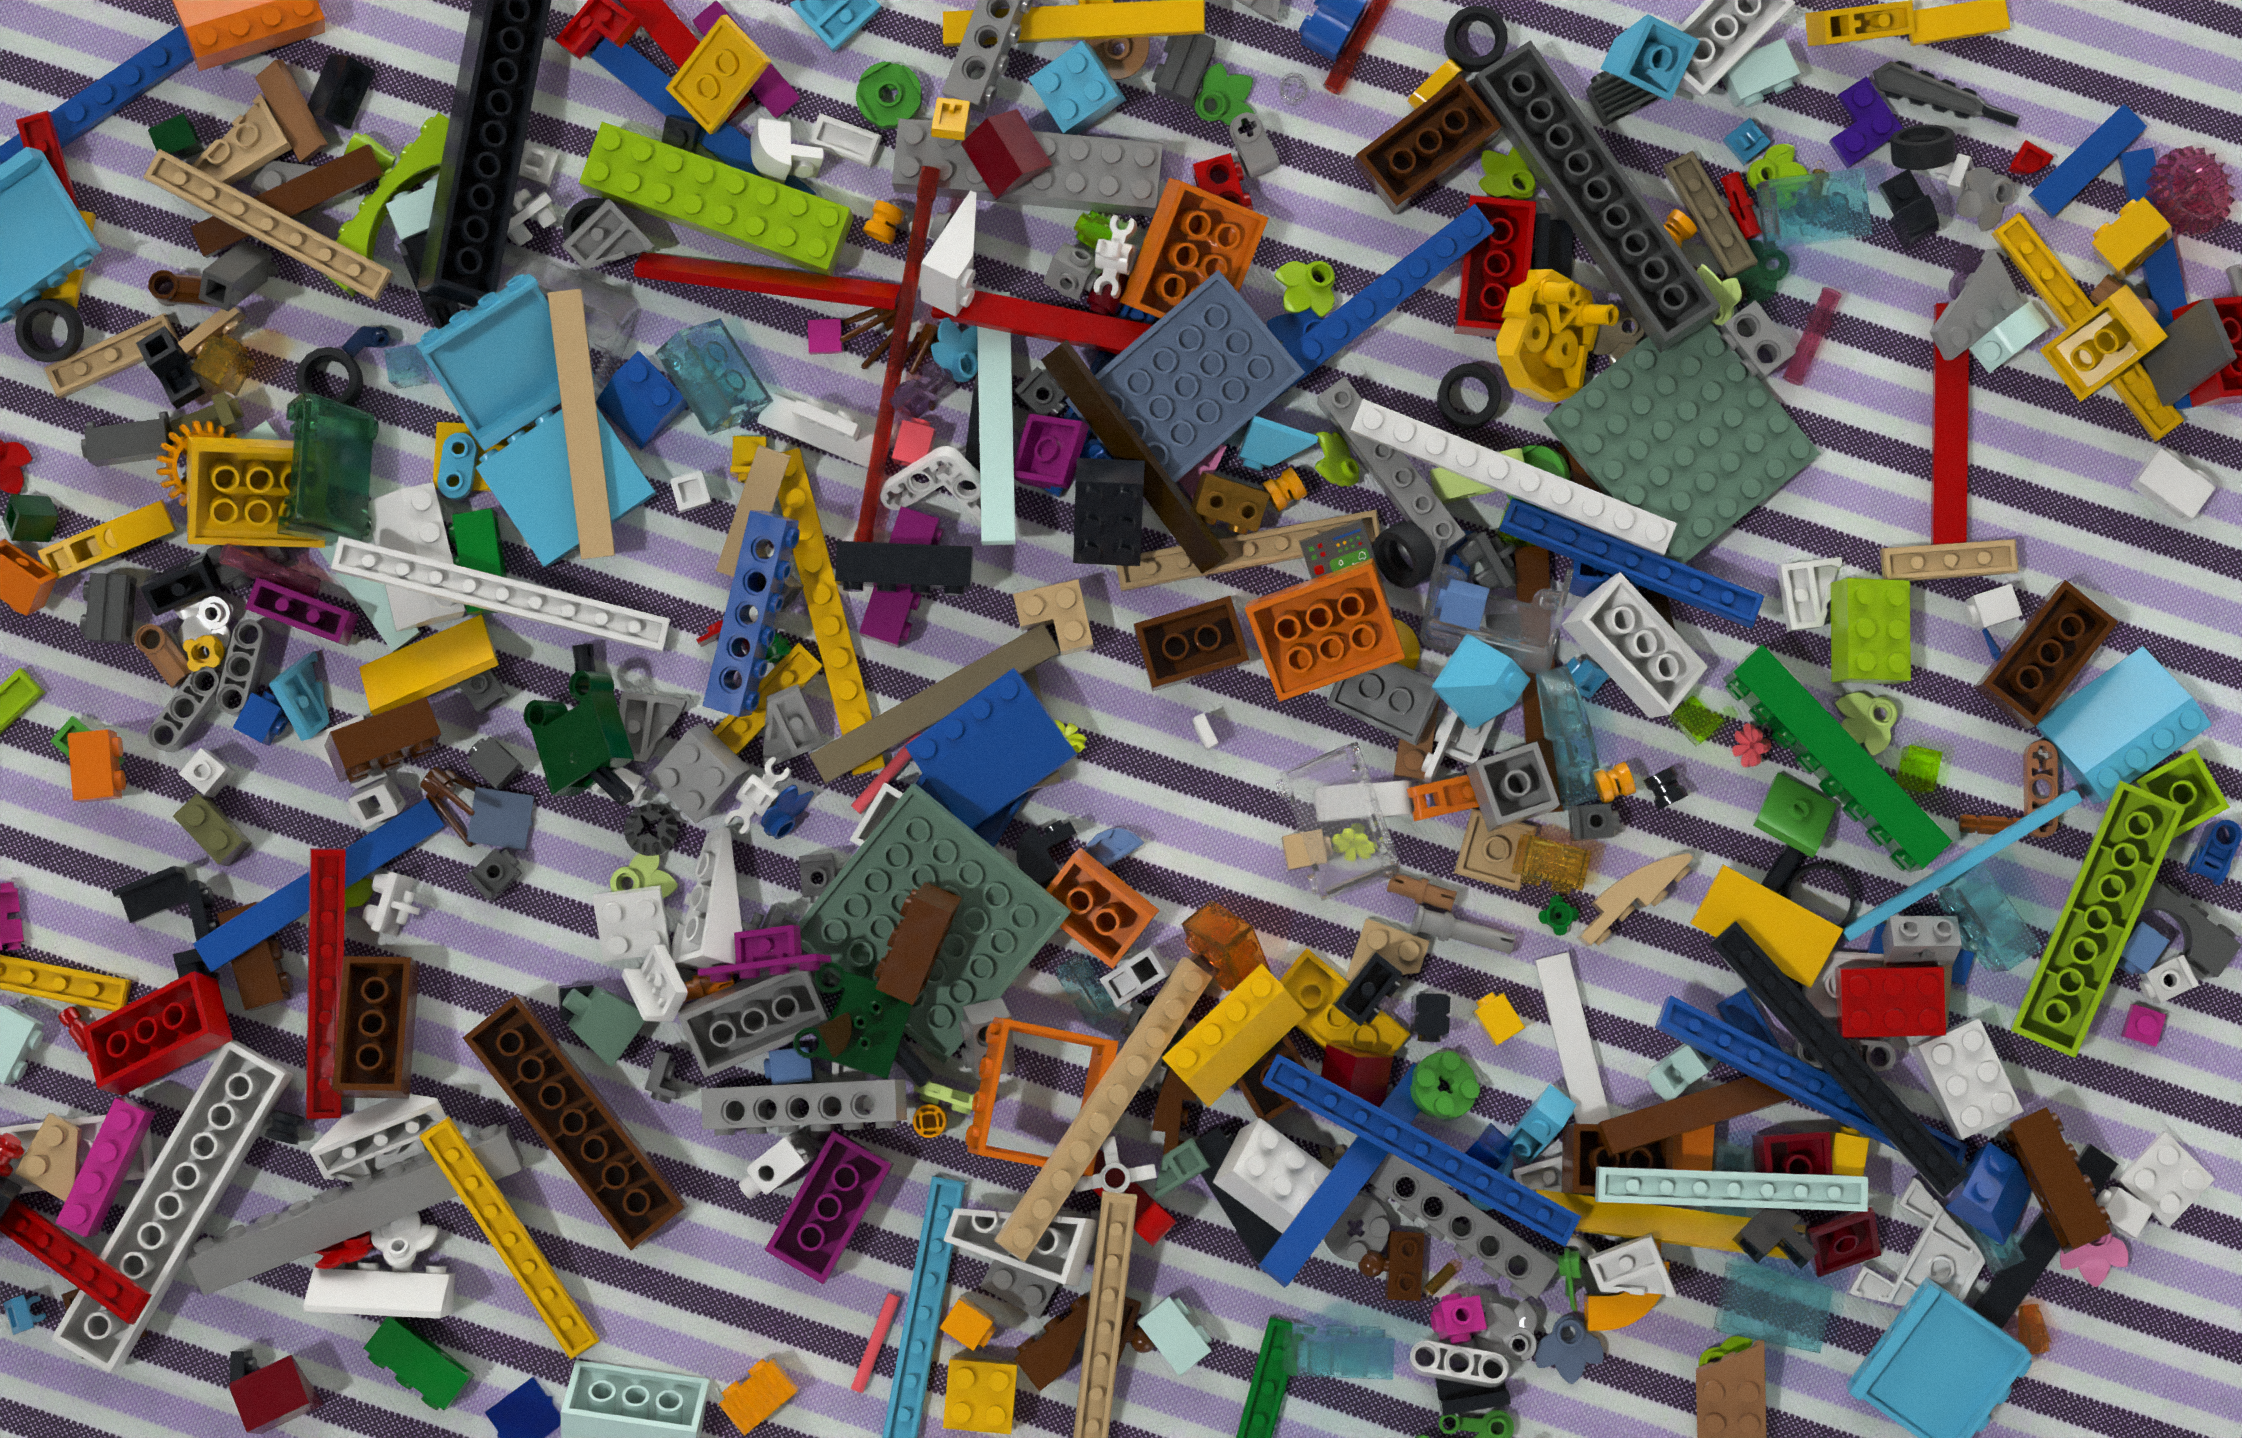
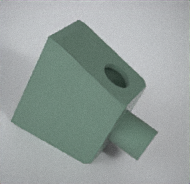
M598 986L592 990L588 997L576 989H572L562 1003L564 1007L575 1014L568 1024L571 1029L611 1068L646 1022L642 1019L635 1003Z

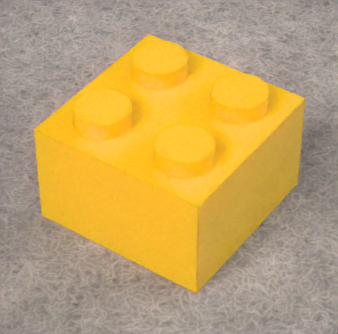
M2144 196L2138 202L2135 199L2129 201L2119 211L2120 218L2112 225L2106 222L2093 234L2095 240L2091 244L2094 254L2120 281H2123L2173 237L2171 225Z
M951 1356L948 1366L943 1428L1011 1435L1018 1363Z

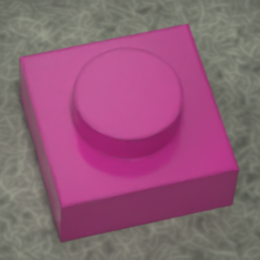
M2130 1004L2121 1037L2157 1047L2166 1014Z

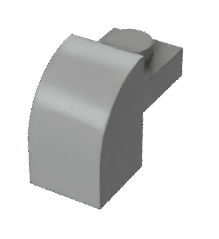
M1153 945L1100 978V981L1118 1008L1171 975L1172 972L1156 946Z

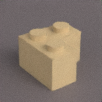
M1079 579L1013 594L1022 631L1033 629L1042 623L1045 626L1054 624L1061 656L1094 648Z

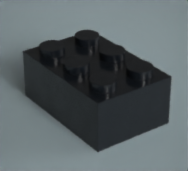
M1077 458L1073 563L1140 566L1145 461Z

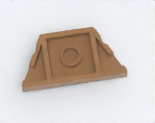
M1757 1340L1753 1342L1752 1347L1737 1354L1733 1351L1722 1356L1717 1362H1709L1696 1368L1698 1438H1767L1764 1340Z

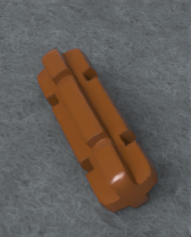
M1963 814L1959 818L1958 826L1961 833H1975L1977 831L1978 834L1995 835L2022 818L2012 817L2008 820L2007 817L1980 815L1976 818V815Z

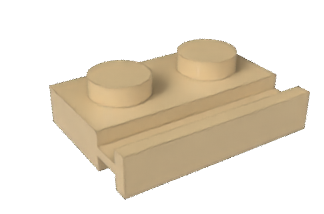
M235 306L229 312L220 309L180 340L178 344L186 354L194 358L201 356L210 350L214 343L223 335H228L237 329L241 324L240 322L247 317L238 306Z

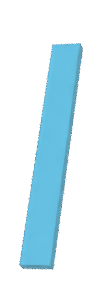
M2077 790L2066 791L1842 927L1841 935L1845 941L1850 942L1887 920L1890 916L1895 915L2080 803L2083 799Z
M932 1176L882 1438H917L954 1246V1244L945 1242L944 1238L954 1208L961 1209L966 1182Z

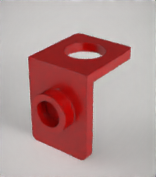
M723 620L707 627L708 633L696 639L701 647L719 639ZM744 639L743 644L749 653L750 644L747 639Z

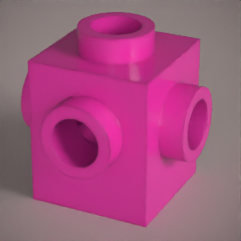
M1461 1293L1445 1295L1441 1297L1442 1302L1432 1308L1433 1312L1430 1315L1433 1331L1438 1333L1439 1341L1451 1340V1345L1462 1344L1471 1341V1336L1479 1335L1487 1329L1480 1295L1462 1298Z

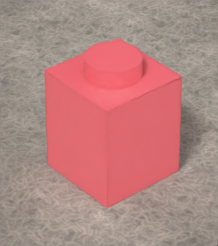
M912 417L911 422L902 420L892 455V460L895 464L907 467L932 452L936 431L935 428L930 427V422Z

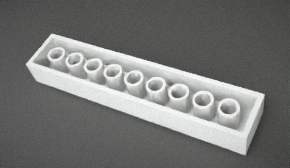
M237 1040L224 1044L99 1256L152 1294L136 1323L132 1325L120 1319L82 1290H79L53 1334L52 1340L108 1373L121 1370L294 1073Z

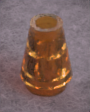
M2039 1304L2019 1306L2018 1341L2028 1347L2032 1355L2050 1352L2049 1343H2052V1340L2039 1309Z

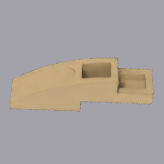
M1689 853L1668 857L1639 868L1615 882L1591 903L1600 914L1577 938L1586 946H1591L1594 942L1599 946L1612 933L1608 927L1617 918L1622 922L1635 909V906L1631 904L1634 900L1642 908L1647 907L1650 903L1655 907L1668 894L1664 888L1673 879L1678 883L1691 870V867L1687 864L1693 857Z

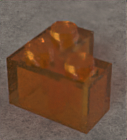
M1213 900L1208 901L1181 923L1186 934L1184 939L1186 945L1193 953H1201L1207 957L1216 970L1215 979L1225 991H1233L1261 963L1271 973L1253 926Z

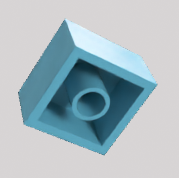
M1080 41L1028 78L1063 134H1079L1126 101L1092 45L1084 41Z

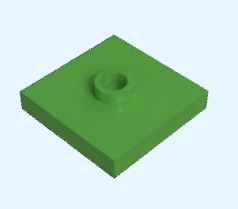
M1778 772L1773 778L1753 826L1813 858L1818 852L1837 804Z

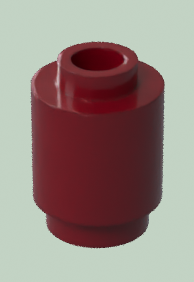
M1120 273L1118 282L1121 285V293L1117 299L1111 296L1112 284H1106L1102 289L1101 295H1097L1094 292L1093 286L1086 300L1091 306L1089 311L1104 316H1116L1122 304L1120 299L1129 277Z

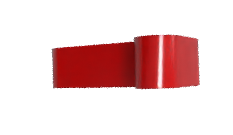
M1101 1149L1098 1150L1093 1174L1100 1173L1106 1165L1104 1152ZM1112 1168L1106 1172L1105 1181L1111 1187H1119L1125 1181V1174L1118 1168ZM1130 1182L1124 1193L1137 1195L1133 1229L1152 1247H1155L1177 1223V1220L1136 1182ZM1103 1187L1092 1189L1102 1198V1191H1105Z

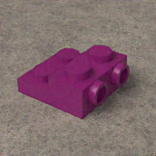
M1029 413L1026 425L1022 431V438L1016 457L1014 458V479L1028 486L1047 489L1054 486L1070 489L1077 467V458L1080 457L1089 425L1082 421Z

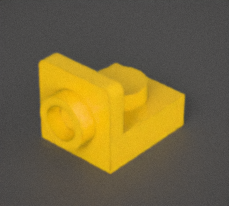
M937 97L931 137L964 141L967 125L970 124V101Z
M733 436L730 474L732 477L738 478V482L746 483L758 446L761 445L767 448V437Z

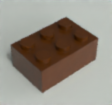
M1231 596L1134 623L1135 635L1152 692L1249 663L1248 653Z
M424 697L331 731L324 747L339 783L349 780V783L352 784L369 777V771L380 768L381 772H385L398 767L400 760L412 756L413 760H418L432 753L431 749L436 746L441 736V731L429 702Z
M924 882L919 890L913 888L899 914L905 918L904 920L900 919L888 940L887 946L892 949H888L885 957L881 958L874 974L875 977L879 978L875 989L914 1005L925 989L962 897L927 882Z
M1287 1034L1236 1081L1257 1119L1261 1118L1265 1122L1297 1104L1261 1084L1277 1053L1308 1069Z
M1565 1124L1563 1127L1562 1193L1595 1194L1596 1167L1673 1169V1137L1609 1157L1597 1124Z

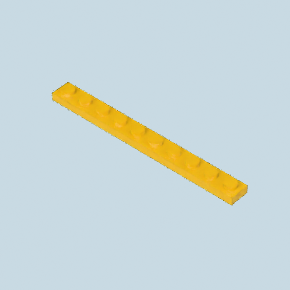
M796 448L781 452L791 457L778 492V498L783 516L799 521L797 528L800 532L799 540L796 547L792 550L801 584L804 585V595L843 736L872 720L873 717L839 590L835 582V575L801 449ZM883 754L853 769V776L885 768Z

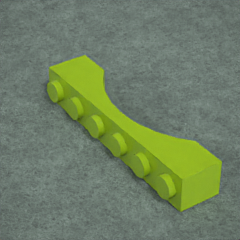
M438 112L434 118L430 117L424 122L420 129V136L414 143L410 142L404 147L400 154L401 160L393 169L389 168L384 172L385 176L379 180L380 186L373 195L368 194L361 201L358 207L360 211L352 221L347 220L338 231L339 237L335 242L374 262L377 236L384 219L389 213L386 203L393 201L392 198L398 193L408 191L422 180L439 173L449 124L448 118ZM326 276L350 296L354 297L357 291Z

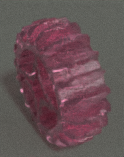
M2186 146L2182 149L2175 148L2169 154L2161 156L2157 164L2149 170L2152 176L2145 183L2151 189L2147 191L2145 196L2153 199L2151 205L2167 220L2172 228L2175 227L2176 235L2187 233L2188 236H2195L2211 231L2212 228L2222 224L2223 218L2227 217L2231 212L2228 206L2232 205L2235 201L2229 195V193L2233 192L2235 186L2228 184L2227 181L2232 174H2225L2222 170L2225 162L2217 164L2215 162L2216 153L2206 155L2205 148H2197L2195 150L2193 146Z

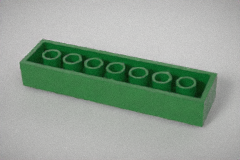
M1763 644L1751 651L1723 678L1727 683L1725 686L1727 692L1737 701L1742 699L1751 708L1748 711L1750 716L1760 725L1765 723L1774 732L1771 735L1774 741L1785 750L1789 748L1797 756L1795 762L1807 774L1811 772L1815 774L1821 781L1818 785L1822 791L1830 798L1836 796L1844 805L1842 808L1843 812L1853 822L1856 823L1859 820L1868 829L1865 832L1866 836L1876 846L1880 847L1883 845L1891 853L1889 859L1899 870L1904 871L1906 869L1910 873L1924 869L1952 842L1936 823Z

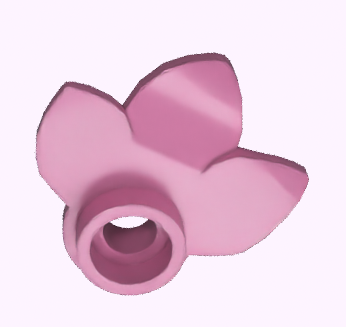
M2111 1232L2069 1253L2064 1254L2061 1249L2060 1265L2063 1270L2079 1267L2083 1278L2092 1286L2098 1287L2106 1278L2111 1265L2115 1267L2128 1266V1250L2123 1241L2112 1236Z

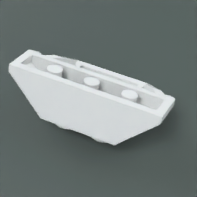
M410 1094L409 1099L391 1098L341 1118L310 1149V1154L324 1179L334 1180L336 1178L353 1182L363 1175L370 1174L373 1177L383 1173L384 1169L396 1162L406 1164L416 1160V1156L420 1153L427 1151L428 1149L419 1138V1135L447 1116L437 1098Z

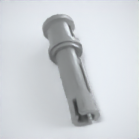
M1420 904L1416 908L1411 926V933L1413 934L1422 932L1434 935L1443 942L1452 938L1505 952L1506 954H1511L1514 946L1512 941H1515V933H1508L1454 919V915L1451 912L1446 911L1442 914L1426 910L1424 905Z

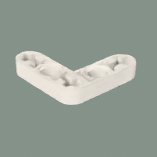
M941 446L884 482L880 498L884 506L889 509L900 510L901 506L906 508L944 485L981 522L980 473L953 447ZM921 473L926 475L930 481L919 483L912 476ZM963 480L971 481L976 485V488L965 490L959 485V482Z

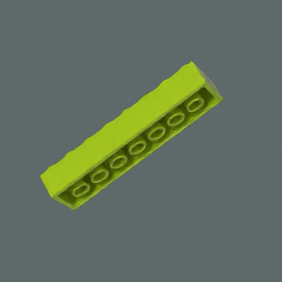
M601 122L579 180V184L586 193L606 200L610 199L617 204L827 276H833L854 219L849 207L605 122Z
M2118 780L2012 1021L2011 1031L2076 1058L2186 807Z

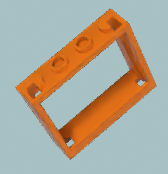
M994 1017L993 1023L989 1024L986 1031L988 1048L986 1057L982 1058L979 1066L981 1083L979 1091H976L972 1101V1110L975 1111L973 1124L968 1127L966 1132L967 1152L1043 1167L1049 1157L986 1145L1009 1030L1093 1047L1081 1109L1116 1058L1119 1041ZM1096 1155L1082 1175L1093 1176Z

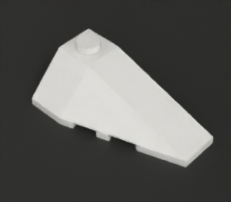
M722 827L707 833L695 868V875L698 877L697 884L691 894L687 893L684 904L689 905L684 923H677L670 953L676 968L701 969L736 964L734 933L742 932L731 832L729 828Z

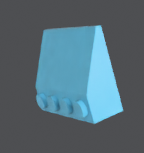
M2142 646L2045 714L2036 727L2044 738L2054 745L2058 757L2092 804H2097L2111 797L2118 780L2128 784L2210 727L2212 723L2193 697Z

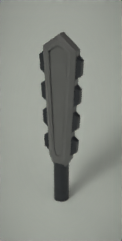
M1889 61L1872 72L1879 91L1884 92L1885 96L1899 100L1903 97L1907 98L1910 104L1920 107L1925 104L1931 105L1932 109L1937 112L1945 113L1948 110L1952 111L1955 117L1967 119L1968 117L1982 116L2014 128L2019 119L2018 114L1987 104L1982 98L1977 96L1974 90L1966 87L1960 90L1956 88L1954 82L1947 79L1938 81L1932 73L1924 70L1916 72L1912 70L1911 65L1902 61L1895 63Z

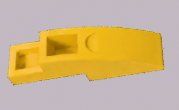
M162 499L38 550V554L43 565L58 574L57 579L176 531V527Z

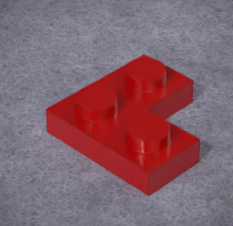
M588 0L556 37L555 41L563 49L581 60L601 36L621 49L642 23L612 0Z

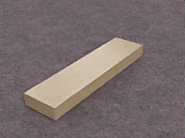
M163 313L68 356L64 360L44 367L57 398L67 397L144 362L145 360L136 343L164 326L179 342L169 316Z
M761 445L758 446L716 568L717 572L734 577L750 510L772 512L791 456Z
M2016 539L1882 548L1880 550L1882 579L1919 581L2005 575L2019 572Z

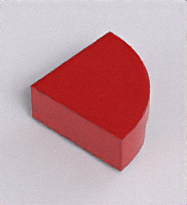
M2025 140L2007 171L2019 175L2033 174L2047 166L2054 156Z

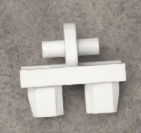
M526 188L514 196L512 210L516 208L518 211L510 217L507 235L519 247L533 237L523 224L525 220L534 215L545 229L558 219L553 207L550 205L552 200L545 191L525 206H522L521 203L531 197Z
M390 871L388 874L375 875L372 890L382 893L378 906L368 904L362 915V920L372 926L371 930L397 936L400 924H406L409 913L419 915L420 908L411 906L415 893L411 892L415 878Z

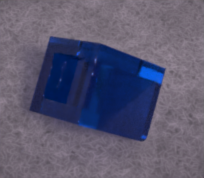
M1490 1122L1472 1141L1464 1154L1497 1170L1515 1146L1509 1138Z

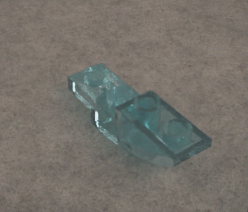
M1566 666L1537 673L1536 680L1545 739L1552 740L1561 805L1570 807L1597 799L1593 770L1600 768L1597 749L1589 718L1576 683Z

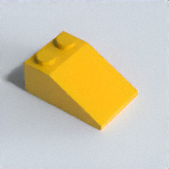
M2126 284L2041 348L2040 351L2081 402L2156 347L2168 336Z

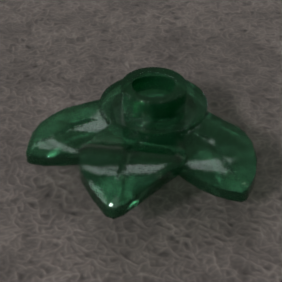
M1746 240L1758 263L1733 278H1737L1741 286L1747 287L1748 305L1755 300L1758 304H1761L1775 294L1777 282L1784 279L1790 270V261L1788 256L1779 249H1768L1758 240ZM1770 260H1777L1779 265L1776 269L1769 270L1767 263Z

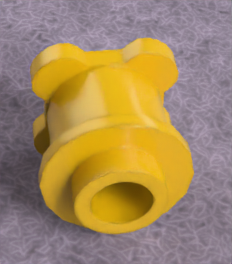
M203 635L196 640L187 639L183 644V649L187 652L189 659L187 667L191 671H199L201 667L205 666L210 668L217 667L225 655V647L222 641L213 635ZM204 647L209 649V657L204 654Z

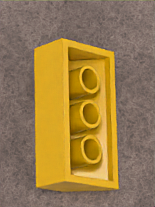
M1261 963L1174 1045L1162 1059L1209 1108L1304 1018L1307 1013Z

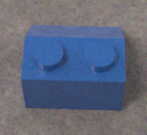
M639 350L614 373L596 400V404L641 450L689 405L686 398Z
M1988 1142L1971 1155L1964 1169L1969 1176L1954 1188L1945 1208L1999 1244L2004 1245L2032 1190L2018 1160Z

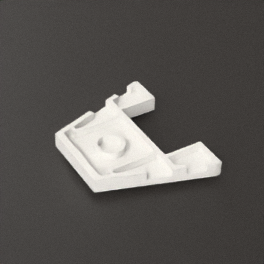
M1911 1177L1897 1204L1927 1221V1224L1893 1283L1861 1265L1847 1292L1859 1297L1904 1306L1927 1276L1963 1302L1987 1257L1961 1227L1950 1218L1938 1201L1928 1193L1923 1184L1918 1179Z

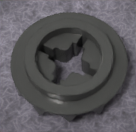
M648 802L646 805L635 807L634 811L626 817L624 828L626 841L639 854L645 856L662 854L674 844L677 838L678 824L676 818L662 804L658 805ZM643 819H646L651 824L659 823L656 827L659 839H656L650 833L642 834L645 830Z

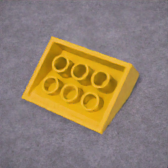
M188 437L187 543L325 548L330 460L329 447L325 442Z

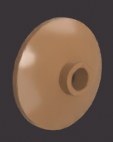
M1149 37L1085 40L1086 43L1092 45L1113 80L1126 79L1136 74L1143 67L1149 55ZM1120 43L1124 44V52L1119 55L1115 54L1114 47Z

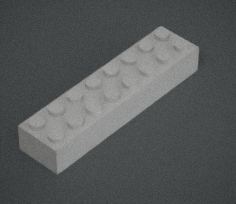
M898 119L892 186L896 193L965 199L971 190L977 193L976 200L1148 217H1153L1157 209L1163 143L1032 131L1051 161L1052 166L995 200L962 148L961 142L963 140L931 137L932 121ZM967 125L965 139H966L978 126H976V125Z

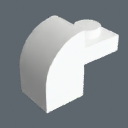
M763 118L757 119L751 135V158L760 174L771 181L783 185L787 175L816 179L824 159L823 148L791 144L790 122Z

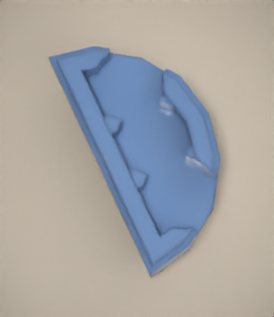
M1110 828L1098 833L1087 844L1085 851L1108 868L1143 845L1144 842L1135 833L1124 828Z

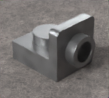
M657 1050L645 1090L652 1092V1099L670 1104L672 1098L680 1099L682 1093L663 1087L664 1081H671L676 1063L671 1061L673 1054Z

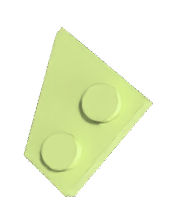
M929 1081L921 1088L915 1084L913 1091L920 1093L919 1100L938 1105L939 1100L952 1103V1110L968 1115L971 1114L974 1094Z

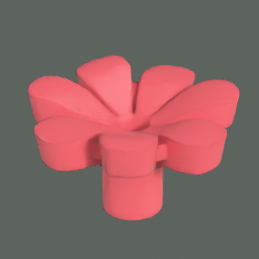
M1746 723L1743 726V731H1735V740L1740 745L1733 746V755L1735 757L1742 756L1741 765L1743 767L1759 765L1761 763V754L1767 753L1771 749L1770 740L1763 738L1762 731L1756 729L1753 724Z

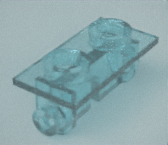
M1080 954L1070 958L1055 969L1058 973L1056 978L1069 996L1078 990L1081 992L1082 996L1075 1000L1074 1004L1085 1021L1089 1020L1094 1025L1116 1010L1108 992L1104 987H1101L1095 978L1093 967L1086 959H1082Z

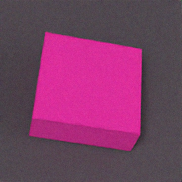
M841 318L808 320L810 355L843 353L842 342H840V337L842 336Z

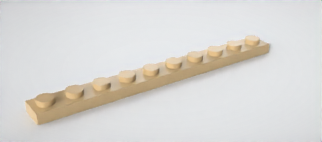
M1186 957L1181 958L995 1238L994 1242L1019 1260L1026 1261L1212 979L1211 975Z

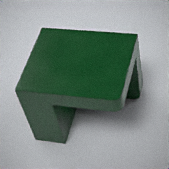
M184 113L148 129L157 152L161 149L182 161L205 151L193 122Z
M11 494L3 523L11 541L50 542L59 515L49 496Z

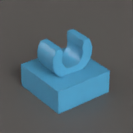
M1748 118L1723 139V142L1743 166L1771 143L1751 118Z
M1573 657L1565 666L1572 674L1565 684L1572 692L1587 698H1591L1609 677L1597 662L1589 659L1579 662L1576 657Z
M21 1295L3 1303L13 1335L33 1328V1323H38L46 1318L45 1313L36 1316L30 1312L31 1304L40 1301V1296H32L25 1300L24 1295Z

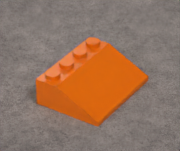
M171 0L198 71L325 33V18L318 0Z
M1169 178L1120 302L1161 319L1218 269L1239 293L1269 218L1186 182Z
M1373 558L1248 601L1244 608L1279 702L1406 658L1388 598Z

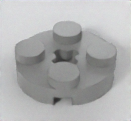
M1357 1194L1324 1237V1242L1337 1257L1358 1263L1367 1254L1368 1250L1380 1253L1386 1245L1390 1231L1387 1214L1377 1201L1369 1196ZM1352 1219L1354 1222H1357L1361 1219L1364 1222L1361 1227L1364 1233L1361 1236L1354 1234L1350 1237L1347 1234L1350 1229L1347 1225L1349 1220Z

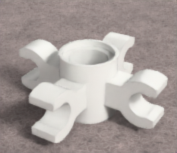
M1113 215L1110 220V229L1113 232L1111 241L1106 239H1098L1095 267L1102 269L1103 273L1094 283V292L1097 295L1102 294V289L1106 284H1112L1111 296L1115 299L1121 293V285L1118 282L1120 273L1131 274L1136 262V247L1127 243L1128 239L1137 230V223L1132 218L1129 220L1128 227L1120 230L1118 228L1120 218L1117 215Z
M775 757L770 758L766 762L765 774L761 779L752 774L746 780L735 797L743 804L739 809L730 811L725 817L724 822L730 824L735 817H742L744 824L739 830V833L742 835L750 830L751 818L755 813L762 817L767 809L775 805L780 793L774 787L777 783L786 781L791 775L792 770L788 767L781 775L773 773L772 768L778 761Z
M1110 1136L1102 1144L1106 1165L1098 1174L1081 1176L1075 1185V1191L1079 1192L1103 1187L1107 1192L1124 1193L1130 1182L1157 1178L1155 1165L1148 1164L1127 1168L1119 1162L1115 1136ZM1112 1168L1122 1170L1125 1174L1124 1183L1119 1187L1109 1186L1105 1181V1174L1108 1170Z

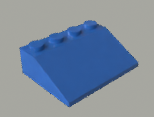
M1015 668L1009 670L905 746L922 773L953 814L972 830L1078 755L1025 677Z

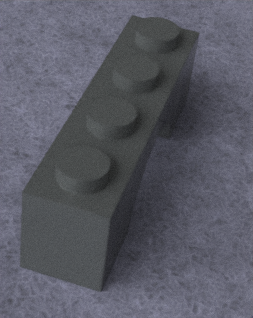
M2154 879L2140 913L2147 909H2155L2170 915L2182 931L2184 939L2182 955L2185 956L2187 962L2208 978L2219 977L2242 946V944L2234 939L2236 934L2222 924L2216 926L2208 920L2209 914L2198 905L2191 903L2189 906L2179 898L2181 893L2176 888L2167 883L2161 885Z

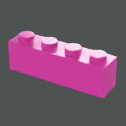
M126 1097L114 1099L55 1222L56 1224L84 1237L98 1235L156 1111Z

